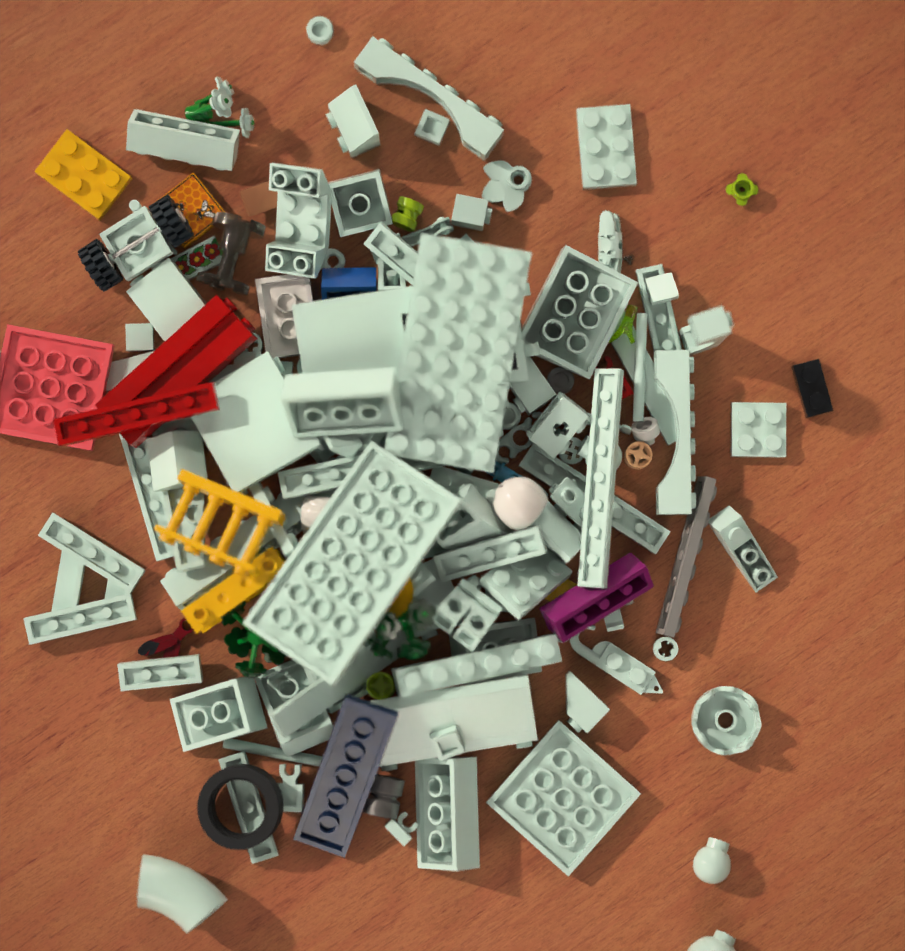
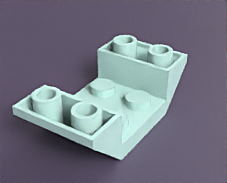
M270 163L269 191L278 192L275 241L266 244L265 271L317 278L329 248L332 203L330 186L322 169Z

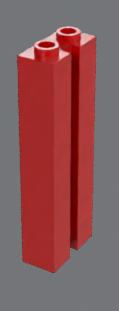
M216 295L99 400L95 406L97 408L107 407L209 383L258 339L252 333L255 327L245 317L241 320L234 313L238 308L228 297L223 300ZM164 423L119 434L130 446L137 448Z

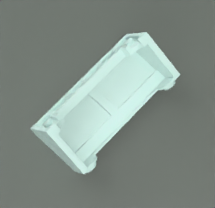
M528 675L433 690L406 697L398 696L369 701L399 712L379 765L382 772L398 769L397 764L437 757L429 734L456 725L465 752L516 744L517 749L533 746L532 741L538 740Z

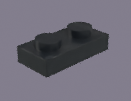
M816 359L793 365L791 368L805 418L832 412L833 407L820 360Z

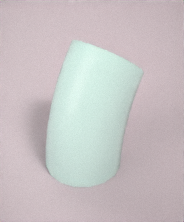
M143 854L137 907L163 914L178 924L186 933H189L228 900L214 884L193 869L176 861Z

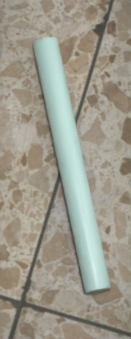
M637 313L633 422H644L647 313Z
M228 739L223 742V748L245 751L246 753L320 767L323 756L303 752L286 757L282 748L237 739Z

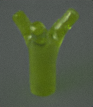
M627 305L623 320L617 331L611 336L609 343L618 339L622 334L627 335L630 344L635 343L632 328L638 309L636 306Z

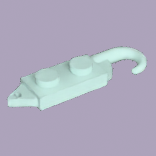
M592 625L587 629L594 631L596 627ZM579 634L570 639L571 647L577 654L638 694L663 693L654 675L656 673L654 670L611 642H600L591 650L579 641ZM655 686H658V691H654Z

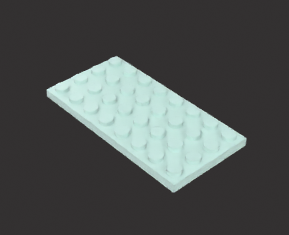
M421 233L397 373L401 394L403 428L402 431L387 432L386 451L394 456L494 472L532 252Z
M370 441L243 624L334 687L458 510L462 500L373 441Z

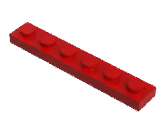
M209 382L55 418L53 422L58 446L63 447L218 411L220 406L215 383Z

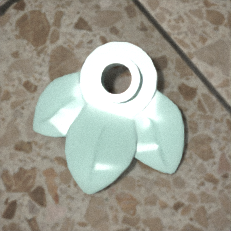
M501 160L486 164L483 169L491 180L485 186L482 198L492 203L503 201L507 212L519 208L524 200V192L529 189L532 183V176L529 170L522 166L512 167L506 161ZM521 176L524 180L523 183L515 184L513 181L514 177Z

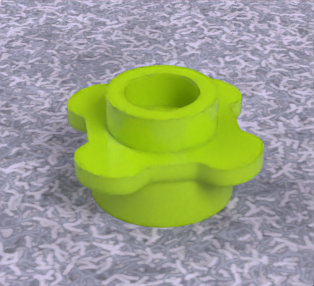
M739 174L733 184L727 185L726 193L732 195L738 205L744 206L751 196H755L758 193V186L753 184L746 174ZM741 187H743V188L745 189L744 192H741V191H740V188H741Z

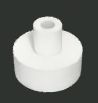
M644 417V422H634L631 426L634 439L645 442L648 445L654 444V438L660 433L658 422L653 417Z

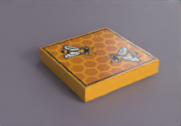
M194 173L164 195L168 194L175 204L178 205L194 233V237L182 243L185 249L227 216Z

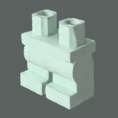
M472 575L467 580L463 578L458 586L438 606L435 616L432 617L434 623L449 635L461 619L464 620L453 638L472 652L503 609L501 607L502 604L491 594L487 597L480 591L482 588L479 584L480 579L475 575Z

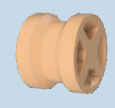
M637 441L626 448L624 460L628 467L639 470L651 462L653 453L648 444Z

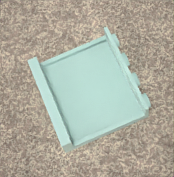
M268 351L214 382L220 410L192 416L230 488L243 495L249 493L247 491L248 488L318 448L321 451L324 450L321 441L325 440L323 436L293 437L281 401L285 379L281 372L286 369L279 357L273 358Z

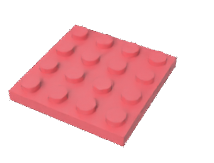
M7 324L0 357V434L58 445L53 419L98 409L95 404L105 396L115 345ZM96 439L68 445L67 447L93 451Z

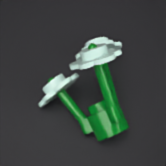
M220 77L215 78L218 90L213 89L210 95L195 101V104L185 108L186 119L223 127L240 126L242 136H245V138H249L250 131L254 129V119L251 114L249 115L248 108L241 109L240 120H209L213 118L212 109L216 110V114L219 117L224 116L228 118L232 114L230 107L234 102L231 95L234 94L232 85L227 80L223 81Z

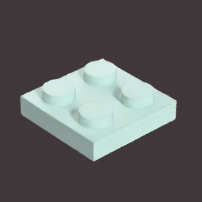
M732 402L731 457L785 458L786 403Z

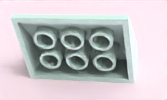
M565 245L561 249L522 326L524 345L538 342L540 355H536L537 357L590 379L638 282Z

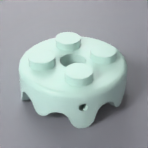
M719 686L708 690L697 700L691 714V725L697 740L705 748L720 755H731L744 752L753 745L761 729V719L758 704L751 695L736 687ZM724 712L730 713L733 718V723L728 728H722L718 723L719 715Z

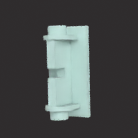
M566 477L560 485L555 483L549 489L552 493L550 497L582 529L585 494Z

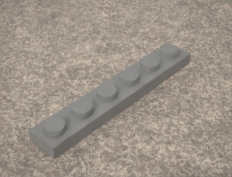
M707 476L697 477L693 492L696 493V509H692V514L687 515L656 629L657 634L674 638L675 633L681 627L682 619L680 614L682 606L684 607L688 601L689 592L687 588L689 580L693 579L696 571L694 562L696 554H699L703 545L701 536L703 528L708 525L710 519L708 510L710 502L714 500L717 493V487L715 486L717 479Z

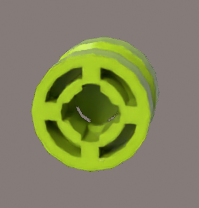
M400 196L397 202V212L391 216L393 225L414 232L417 226L416 218L422 214L424 205L413 199Z
M377 672L367 680V692L374 699L390 698L396 691L393 676L388 673Z

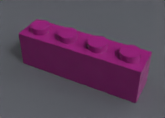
M628 553L609 565L607 588H589L576 585L540 607V611L547 628L553 634H557V638L564 643L650 590L654 585L647 566L632 553Z

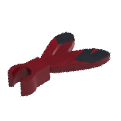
M183 618L178 628L172 634L157 637L143 643L139 647L138 653L149 656L165 650L163 658L179 656L181 640L193 632L194 629H185L184 622L187 619Z

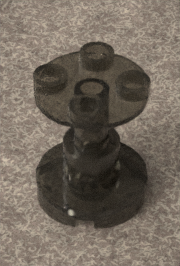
M225 212L214 213L212 225L223 230L219 249L223 250L217 275L198 272L196 281L209 284L210 288L219 291H225L226 288H229L236 294L247 296L250 286L234 280V272L239 255L244 256L246 253L249 238L263 239L266 226L254 220H251V222L243 220L242 216Z

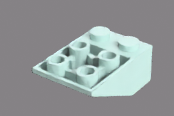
M470 483L453 494L462 500V504L436 541L441 547L452 550L515 531L503 523L494 508Z

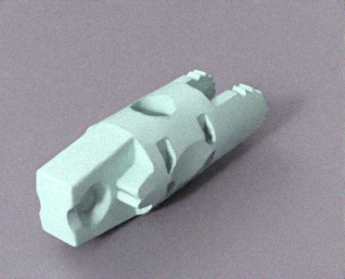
M605 210L601 213L599 219L598 261L621 273L623 260L621 220L616 213Z

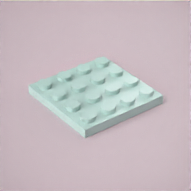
M558 720L486 803L569 876L641 793Z

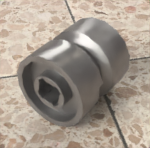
M376 774L370 789L371 795L367 797L363 812L374 816L397 819L400 807L397 798L402 796L405 780Z

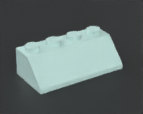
M395 368L285 375L281 401L294 438L402 431L401 394Z
M455 756L442 761L435 757L415 761L418 868L449 871L480 868L477 757Z

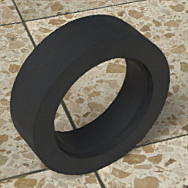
M249 764L232 765L216 772L202 787L197 803L198 818L207 836L218 845L233 850L249 849L268 839L279 826L284 808L283 796L275 779L263 769ZM230 781H248L254 784L264 796L266 803L265 817L261 825L252 832H233L220 822L216 814L215 802L218 792Z

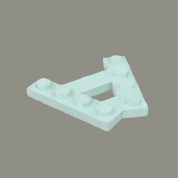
M52 512L38 536L62 550L51 612L23 618L29 645L137 620L132 592L146 570ZM86 565L107 578L108 582L105 599L79 605Z

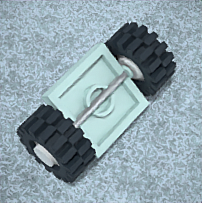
M167 194L151 204L149 209L143 206L100 233L99 235L104 244L100 240L95 239L79 249L78 256L85 266V270L90 274L91 279L105 292L123 281V276L126 281H130L174 254L168 242L176 248L194 237V233L178 205Z

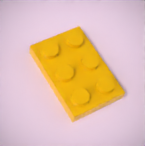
M68 129L34 171L99 221H101L132 180L130 175Z

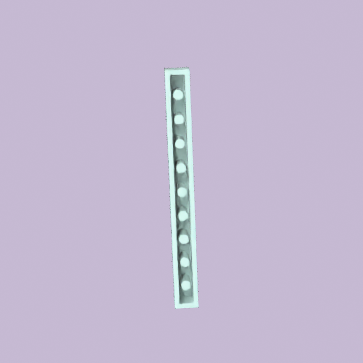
M387 433L378 443L383 449H385ZM357 451L355 455L362 454L363 452ZM339 455L338 457H336V458H330V459H328L327 461L336 460V459H341V458H345V457L342 456V455ZM337 489L311 495L332 497ZM281 492L272 504L274 508L281 509L285 514L288 523L284 527L287 532H293L294 535H297L303 531L301 527V507L306 496L284 500ZM253 515L248 520L241 522L227 555L239 560L242 559L259 523L257 516ZM270 527L255 558L272 546L274 549L280 547ZM222 536L215 538L209 547L216 550ZM205 555V568L178 573L175 567L168 571L165 578L160 580L175 605L182 610L234 574L233 570L235 567L226 563L224 567L218 566L208 560L210 556Z

